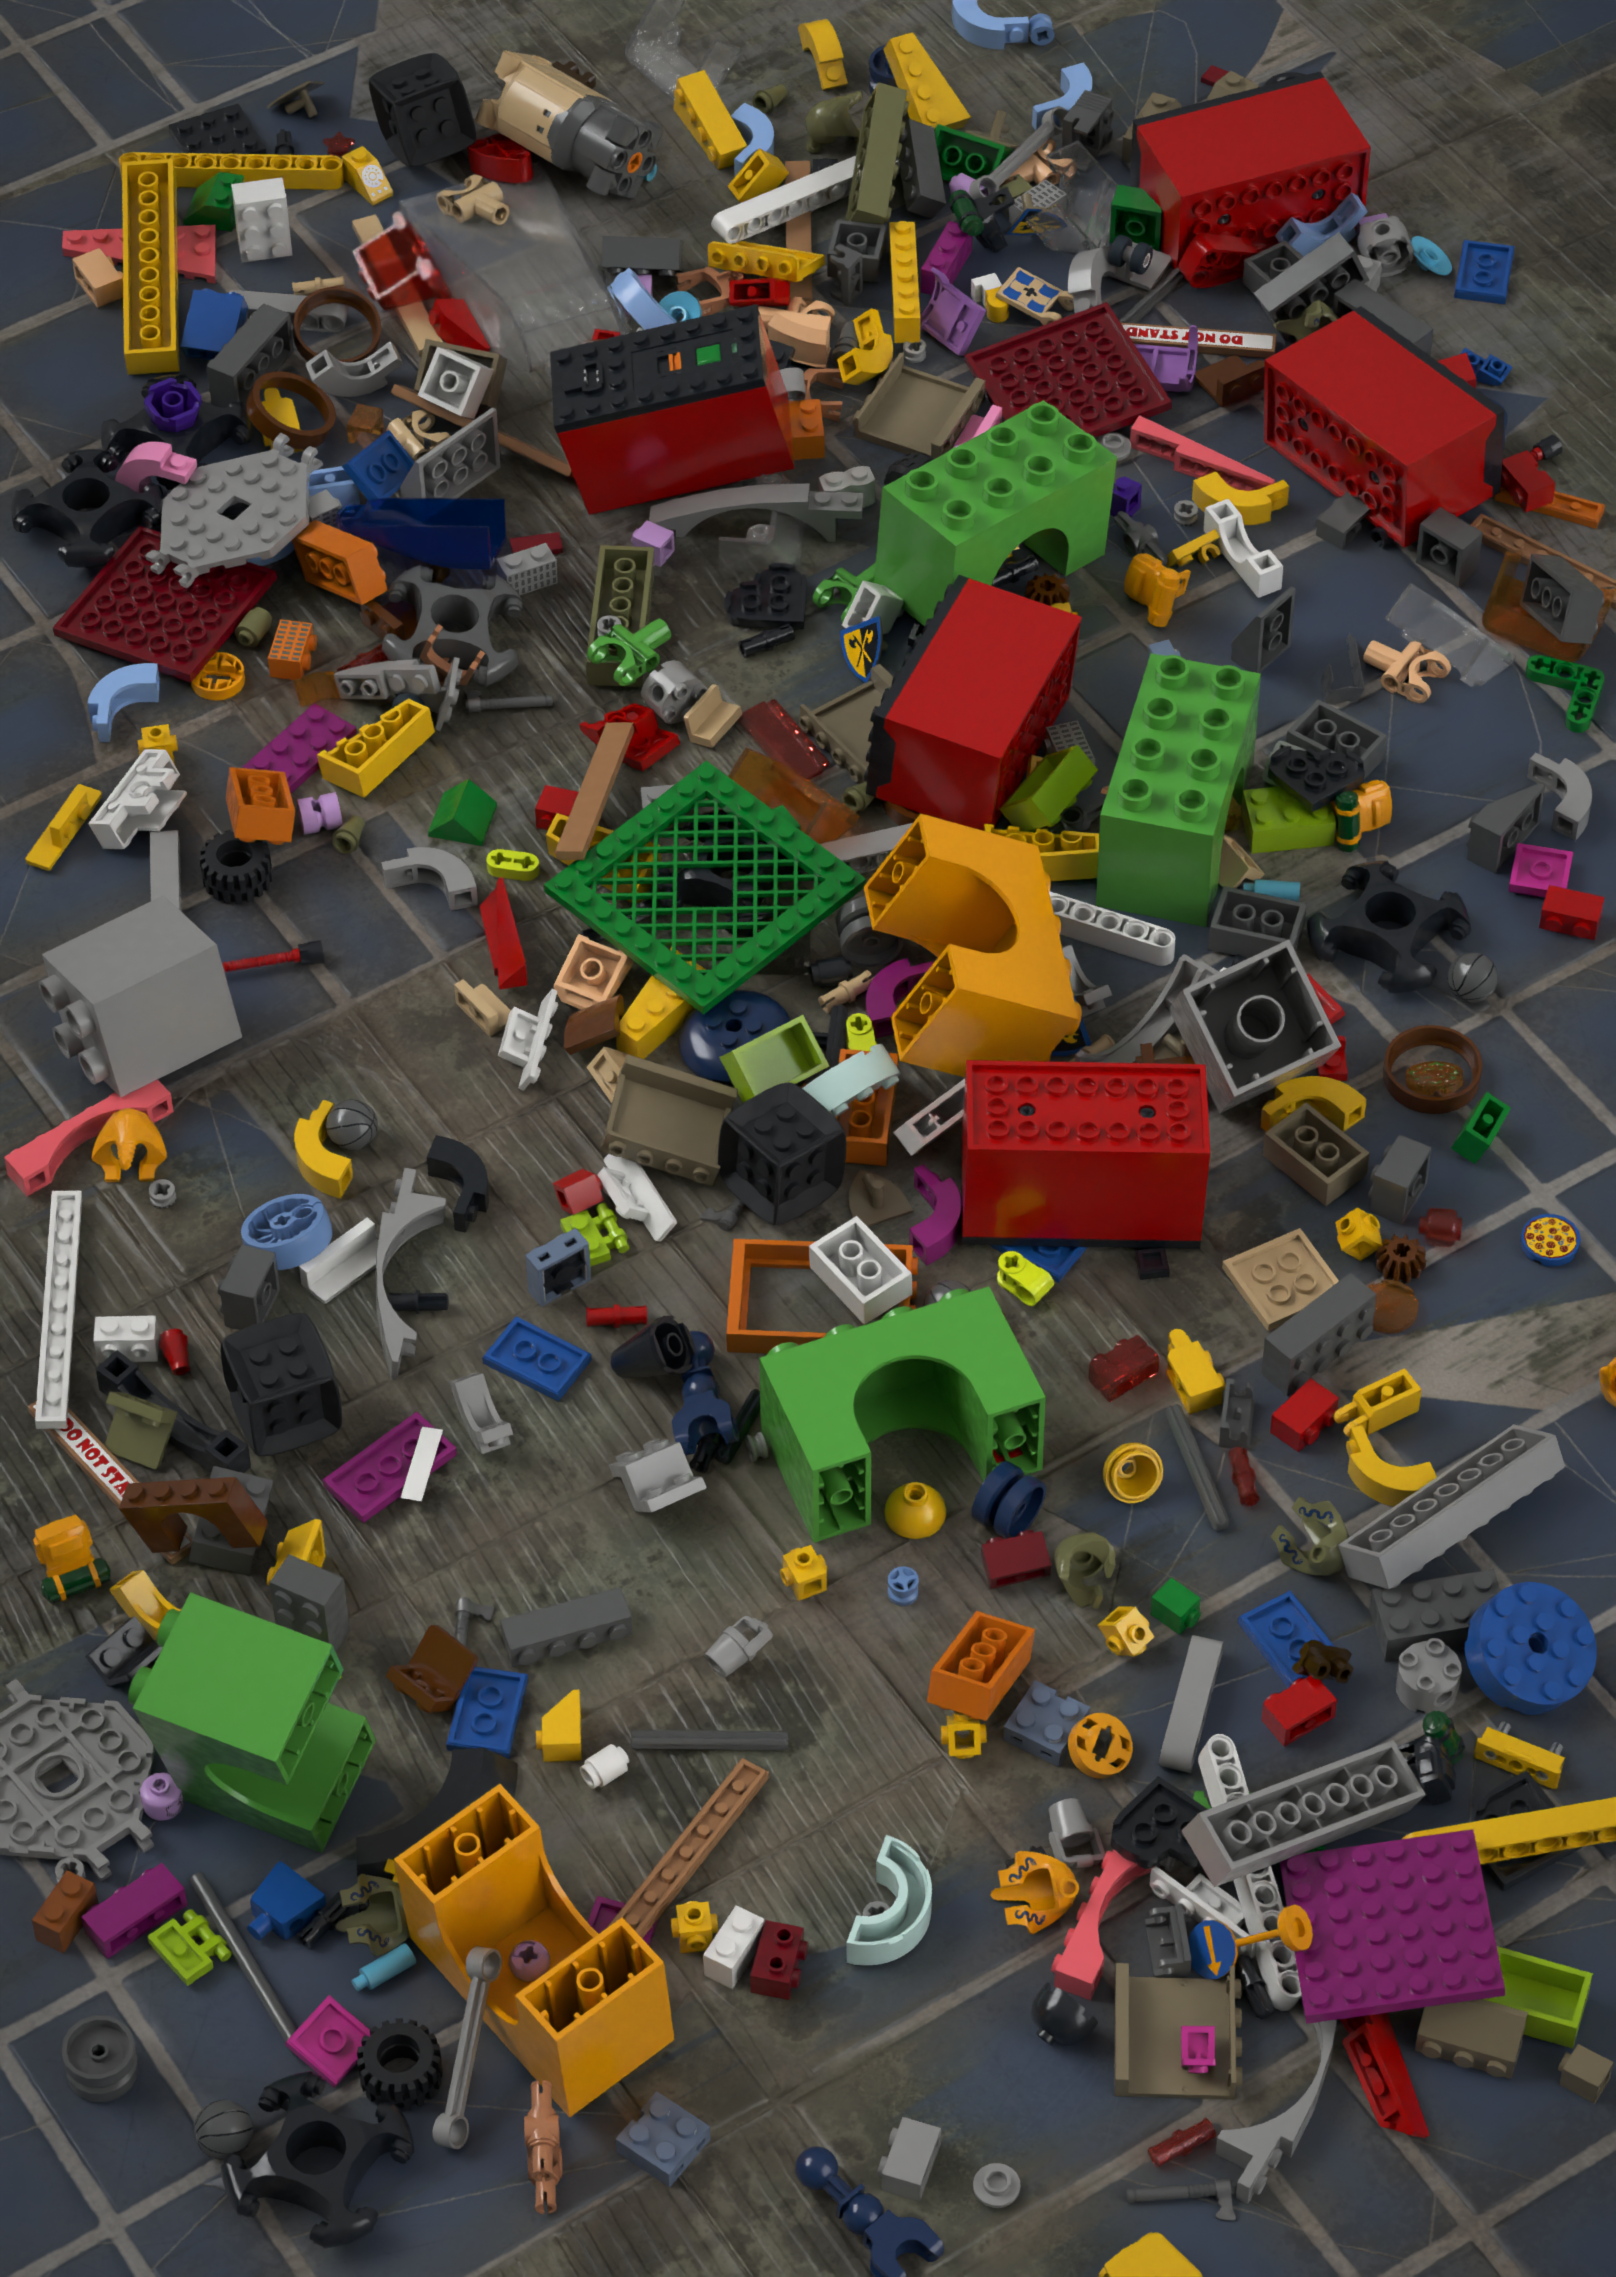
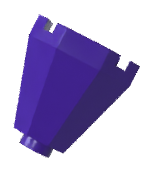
M168 378L150 386L148 397L144 400V409L158 430L179 432L193 426L202 400L201 395L191 382L184 381V384L177 383V379Z

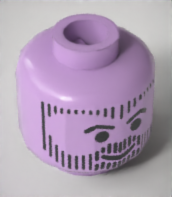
M155 1773L143 1781L140 1788V1797L146 1815L152 1819L163 1821L175 1817L181 1811L183 1806L182 1791L177 1788L170 1774Z

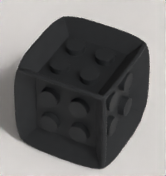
M437 53L419 55L382 69L369 78L370 95L380 130L389 149L406 166L416 167L435 162L460 152L476 142L475 123L463 83L454 67Z
M790 1082L773 1086L742 1103L724 1118L720 1128L718 1145L720 1177L727 1188L761 1219L772 1225L784 1224L820 1205L839 1189L845 1170L847 1146L845 1131L839 1121L801 1087Z
M294 1313L273 1318L238 1330L222 1340L220 1353L225 1383L230 1392L232 1406L248 1444L257 1456H270L290 1451L322 1440L341 1428L343 1418L339 1387L324 1344L315 1325L306 1313Z

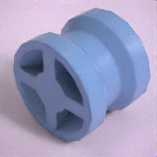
M1036 14L1029 19L1031 41L1040 46L1049 44L1054 39L1055 34L1051 18L1046 14Z
M901 1566L894 1568L889 1573L888 1597L891 1602L899 1606H908L917 1600L919 1579L916 1571L912 1568Z

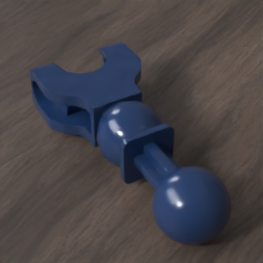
M690 1331L695 1346V1355L691 1356L690 1364L693 1363L689 1371L681 1374L684 1382L682 1387L684 1405L672 1419L675 1442H680L685 1456L696 1453L698 1441L708 1434L717 1433L722 1435L725 1444L739 1441V1427L736 1418L732 1415L730 1405L726 1401L719 1399L720 1387L711 1368L707 1366L714 1357V1343L706 1333L701 1331Z
M814 2146L807 2148L798 2156L795 2164V2173L799 2182L811 2190L824 2189L838 2203L836 2217L838 2219L843 2217V2222L850 2232L857 2236H863L862 2244L870 2251L869 2265L873 2277H906V2272L896 2260L898 2256L904 2253H916L927 2262H934L944 2254L943 2242L922 2219L914 2217L901 2218L893 2214L889 2209L885 2212L883 2205L877 2197L870 2193H864L865 2187L862 2184L853 2190L837 2175L838 2162L831 2151L824 2147Z

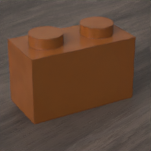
M67 1870L32 1919L36 1941L64 1954L83 1927L81 1916L90 1907L99 1904L95 1883Z

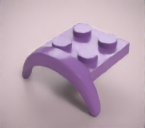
M932 267L931 271L935 275V288L927 307L920 315V332L925 330L954 353L964 356L987 310L953 286L944 273Z
M1191 325L1189 328L1188 348L1135 344L1164 391H1191L1197 367V326Z

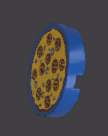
M1541 1214L1531 1218L1524 1225L1520 1242L1523 1252L1532 1261L1535 1259L1541 1262V1265L1552 1267L1562 1266L1571 1262L1579 1251L1581 1238L1575 1224L1567 1218L1556 1214Z

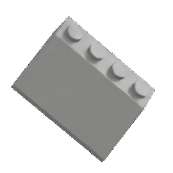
M492 407L414 462L400 486L401 502L405 509L422 521H425L500 468L497 411L495 408Z

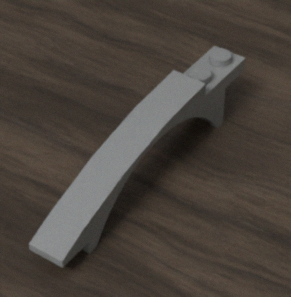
M810 483L761 484L720 489L673 499L651 506L649 521L666 529L676 530V537L684 538L698 523L713 515L736 509H767L796 517L816 529L828 542H836L837 518L862 519L863 493L810 491Z
M1183 954L1179 958L1162 993L1137 1026L1121 1041L1107 1050L1095 1054L1085 1053L1080 1050L1075 1054V1062L1136 1063L1135 1057L1140 1056V1044L1152 1043L1154 1051L1163 1043L1162 1041L1167 1034L1172 1035L1178 1030L1169 1008L1180 992L1219 971L1201 960L1197 962Z
M404 1168L402 1179H396L394 1196L398 1197L397 1202H391L389 1213L382 1212L376 1255V1314L385 1361L391 1379L396 1380L402 1356L415 1357L416 1346L412 1343H416L417 1332L410 1328L392 1308L384 1290V1272L390 1259L406 1241L423 1230L444 1223L446 1198L414 1193L416 1169Z
M1337 2020L1312 2023L1319 2042L1320 2065L1311 2086L1296 2104L1286 2112L1265 2123L1241 2129L1222 2130L1218 2135L1216 2155L1245 2169L1237 2182L1236 2199L1248 2204L1254 2194L1260 2195L1267 2181L1265 2174L1269 2168H1276L1282 2154L1289 2158L1292 2157L1315 2110L1331 2061Z

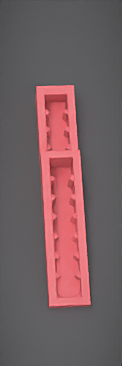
M1140 415L1131 427V448L1174 462V471L1195 478L1217 472L1229 486L1243 491L1258 490L1275 483V479Z

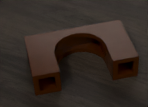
M236 1477L128 1483L119 1506V1510L152 1553L179 1552L188 1526L178 1513L193 1514L208 1520L219 1529L232 1548L260 1547L268 1524L265 1516Z

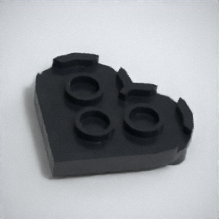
M773 563L769 565V569L762 571L760 574L757 572L753 581L741 582L740 587L732 592L729 590L724 599L725 612L729 617L730 624L736 627L779 628L785 624H790L792 629H804L807 598L806 575L796 571L795 566L792 564Z
M1287 746L1272 754L1268 767V777L1308 810L1314 812L1336 800L1338 794L1353 791L1364 783L1365 771L1363 760L1349 750H1346V754L1339 752L1331 753V749L1317 752L1309 747H1306V751L1291 750V746Z
M1158 1776L1114 1820L1110 1842L1111 1847L1123 1858L1137 1863L1138 1866L1144 1869L1152 1868L1155 1863L1161 1862L1169 1856L1182 1861L1186 1866L1196 1867L1200 1862L1182 1830L1198 1813L1208 1809Z

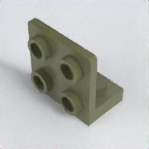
M110 1391L106 1403L115 1406L116 1409L104 1446L112 1454L152 1469H159L178 1412L125 1392Z

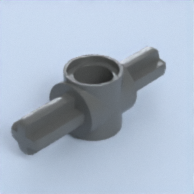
M1123 511L1118 512L1117 516L1114 517V523L1124 533L1123 542L1129 554L1136 556L1140 553H1147L1156 559L1158 558L1162 561V565L1165 566L1168 563V557L1158 547L1159 539L1154 527L1149 523L1143 525L1141 522H1135Z
M1097 801L1085 808L1072 805L1063 810L1060 814L1062 818L1057 824L1043 829H1048L1053 834H1061L1062 831L1084 832L1090 828L1091 822L1100 818L1104 801Z

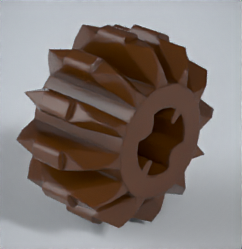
M1044 573L1042 577L1034 575V578L1027 582L1024 597L1049 606L1055 603L1064 604L1069 602L1070 589L1069 585L1065 582V578H1058L1056 573L1052 576Z
M1394 1234L1391 1240L1383 1239V1246L1378 1247L1375 1258L1377 1259V1271L1383 1272L1384 1280L1393 1278L1395 1285L1399 1280H1403L1407 1284H1409L1411 1278L1418 1280L1421 1272L1426 1267L1427 1261L1425 1259V1247L1419 1246L1418 1238L1409 1240L1407 1234L1403 1238H1398Z

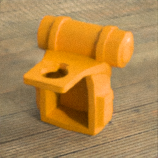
M1140 553L1133 557L1125 576L1124 592L1140 604L1147 605L1149 612L1147 619L1150 624L1155 627H1166L1169 619L1172 617L1174 600L1185 593L1191 571L1186 569L1178 573L1174 569L1163 566L1162 561L1158 558L1156 559L1147 553Z

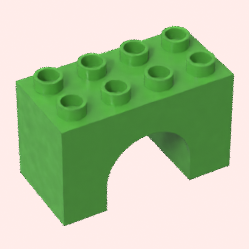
M1044 400L1033 404L1021 413L991 427L986 432L958 447L950 449L947 453L917 469L911 470L908 474L882 487L874 583L884 585L900 596L904 601L901 608L925 626L927 619L933 618L938 601L944 600L948 584H953L958 575L992 586L999 568L1021 542L1066 577L1105 555L1117 456L1097 442L1091 434L1084 432L1063 416L1053 405L1048 404Z
M1150 654L1100 814L1096 906L1207 927L1219 884L1221 850L1230 803L1242 805L1243 790H1247L1254 765L1261 673L1241 670L1231 665L1218 666L1186 660L1177 655Z
M989 1286L972 1292L966 1289H955L942 1296L938 1302L914 1310L906 1306L897 1307L886 1313L879 1321L859 1327L850 1324L840 1325L831 1329L824 1338L802 1345L793 1342L782 1343L772 1348L766 1356L759 1358L761 1432L813 1543L871 1525V1450L868 1445L877 1438L892 1431L921 1428L947 1435L966 1450L983 1482L994 1468L1002 1463L996 1462L992 1454L994 1449L998 1456L1003 1455L1005 1461H1009L1021 1468L1024 1475L1043 1469L1046 1397ZM1020 1447L1023 1455L1010 1459L1008 1453Z
M190 1592L181 1611L170 1609L164 1616L157 1634V1644L163 1648L152 1669L143 1666L135 1674L128 1693L129 1703L134 1705V1712L177 1788L182 1791L186 1802L323 1853L376 1742V1738L365 1716L328 1703L344 1670L333 1645Z

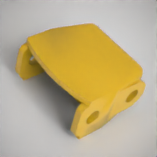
M1159 2232L1147 2233L1137 2242L1122 2249L1105 2263L1099 2272V2277H1203L1201 2272Z

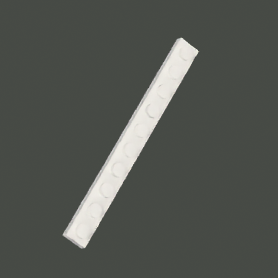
M52 1191L35 1414L36 1429H67L82 1191Z

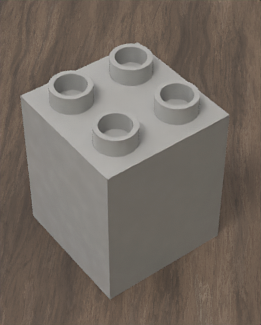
M164 895L42 954L48 977L39 981V989L49 1009L54 1013L59 1011L62 1024L53 1027V1035L59 1049L67 1059L78 1055L80 1065L92 1084L95 1085L104 1080L120 1097L242 1038L217 944Z
M1286 940L1183 989L1169 1008L1195 1064H1206L1207 1089L1219 1114L1267 1092L1283 1082L1324 1065L1341 1047L1290 940Z

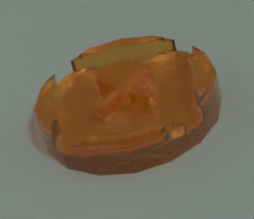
M1382 1280L1381 1283L1375 1285L1372 1283L1367 1286L1376 1293L1373 1329L1375 1331L1387 1334L1400 1333L1410 1328L1416 1321L1419 1302L1410 1287L1402 1282L1393 1280Z

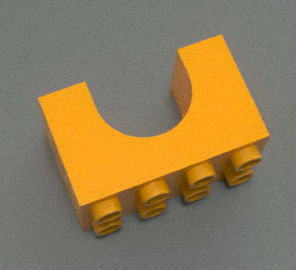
M920 814L865 884L864 892L872 930L911 940L923 946L937 957L936 961L891 1016L901 1062L965 1077L966 1060L1049 1062L1051 1052L1065 1035L1071 1036L1078 1029L1082 1009L1080 1004L1074 1000L1070 983L1071 963L1069 959L1064 958L1059 937L1061 921L1059 916L1053 912L1049 895L1051 879L1049 874L1044 872L1037 845Z
M498 1784L394 1858L410 1938L466 2001L471 1983V1978H469L466 1972V1959L471 1949L480 1946L496 1949L500 1952L502 1968L498 1978L490 1982L483 2021L536 2080H539V2084L542 2087V2080L552 2083V2098L569 2118L675 2040L664 1962L623 1917L600 1934L588 1924L563 1891L548 1863L539 1825L501 1784ZM525 1940H534L541 1943L550 1955L548 1971L533 1982L517 1979L509 1967V1955L515 1945Z

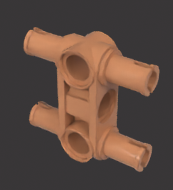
M539 2080L530 2085L531 2109L527 2116H524L528 2179L535 2186V2211L545 2214L544 2202L547 2201L548 2214H551L557 2209L556 2185L560 2178H563L559 2114H556L552 2108V2083L542 2080L543 2092L540 2093Z

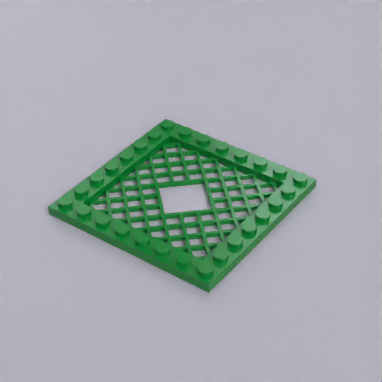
M705 761L588 850L584 860H575L545 883L544 892L704 1015L864 889L866 878L708 761ZM698 807H714V815H698ZM718 807L729 815H718ZM694 808V815L683 816ZM734 821V830H718V822ZM678 822H694V831H678ZM698 822H714V830L698 831ZM738 822L749 830H738ZM674 823V831H664ZM754 836V845H738V837ZM694 837V846H678V838ZM698 837H714V845L698 846ZM718 837H734V845H718ZM758 837L768 844L758 845ZM654 838V847H643ZM658 838H674V846H658ZM754 851V860H738V852ZM758 851H774V860H758ZM698 852H714L713 861H698ZM718 852H734V860L718 861ZM778 852L788 859L778 860ZM653 853V862H638V854ZM658 853H673V861L658 862ZM678 853H693V861H678ZM633 855V862H623ZM774 866V875H758V867ZM778 866H794V875H778ZM798 866L808 874L798 875ZM733 867V907L677 908V868ZM738 867H754L753 875L738 876ZM657 868H673V877H657ZM617 869H633V878H617ZM637 869H653V877H637ZM613 870V878H603ZM794 881V890H778V882ZM798 881H814V889L798 890ZM738 882H753V891H737ZM758 882H774V890L758 891ZM633 884L632 893H617V885ZM637 884H653V893H637ZM657 884H673V892H657ZM597 885H613L612 893L597 894ZM758 897H774L773 906H758ZM778 897H794V905L778 906ZM737 898H753V906L737 907ZM652 899V908H637V900ZM657 899H673L672 908H657ZM606 900H612V905L609 904ZM617 900H632V908L616 909ZM733 913V922H717V914ZM737 913H753V922H737ZM757 913H773V921L757 922ZM672 914V923L656 924L657 915ZM677 914H693L692 923H677ZM697 914H713V923H697ZM625 915H632V920ZM636 915H652V924H636ZM758 928H764V929H762L760 932L757 933V929H758ZM713 929V938H697V930ZM717 929H733V938H717ZM737 929H753V937L737 938ZM646 930H652V936ZM656 930H672V939H656ZM676 930H692V939H676ZM737 944H743L737 949ZM692 945V954H676V946ZM696 945H712V954H696ZM717 945H733V953L717 954ZM666 946H672V951ZM685 961H692V966ZM696 961H712V969L696 970Z

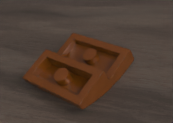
M619 994L570 1014L564 1033V1049L569 1055L620 1035V1020L624 1016L623 996Z

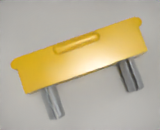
M1501 1722L1497 1730L1487 1727L1482 1738H1477L1474 1751L1476 1759L1516 1775L1527 1770L1536 1783L1551 1789H1557L1565 1757L1560 1756L1563 1748L1560 1743L1557 1747L1558 1742H1554L1549 1751L1507 1735L1511 1726L1509 1723L1505 1726V1722Z

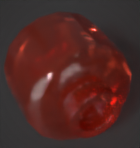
M1432 1207L1428 1209L1426 1217L1420 1216L1419 1234L1424 1235V1241L1427 1245L1452 1247L1455 1241H1460L1462 1217H1458L1454 1209Z

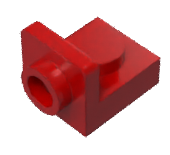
M1337 1036L1341 1047L1324 1065L1316 1068L1317 1076L1347 1081L1345 1036Z

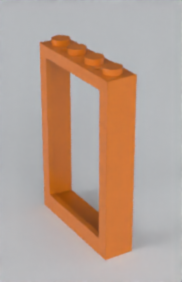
M733 1240L726 1331L727 1352L767 1354L772 1348L782 1343L793 1342L802 1345L824 1338L827 1333L747 1330L751 1267L811 1269L809 1245L815 1241ZM884 1244L912 1275H918V1257H913V1245ZM912 1281V1295L898 1303V1307L906 1306L913 1310L916 1309V1305H910L911 1299H917V1281Z

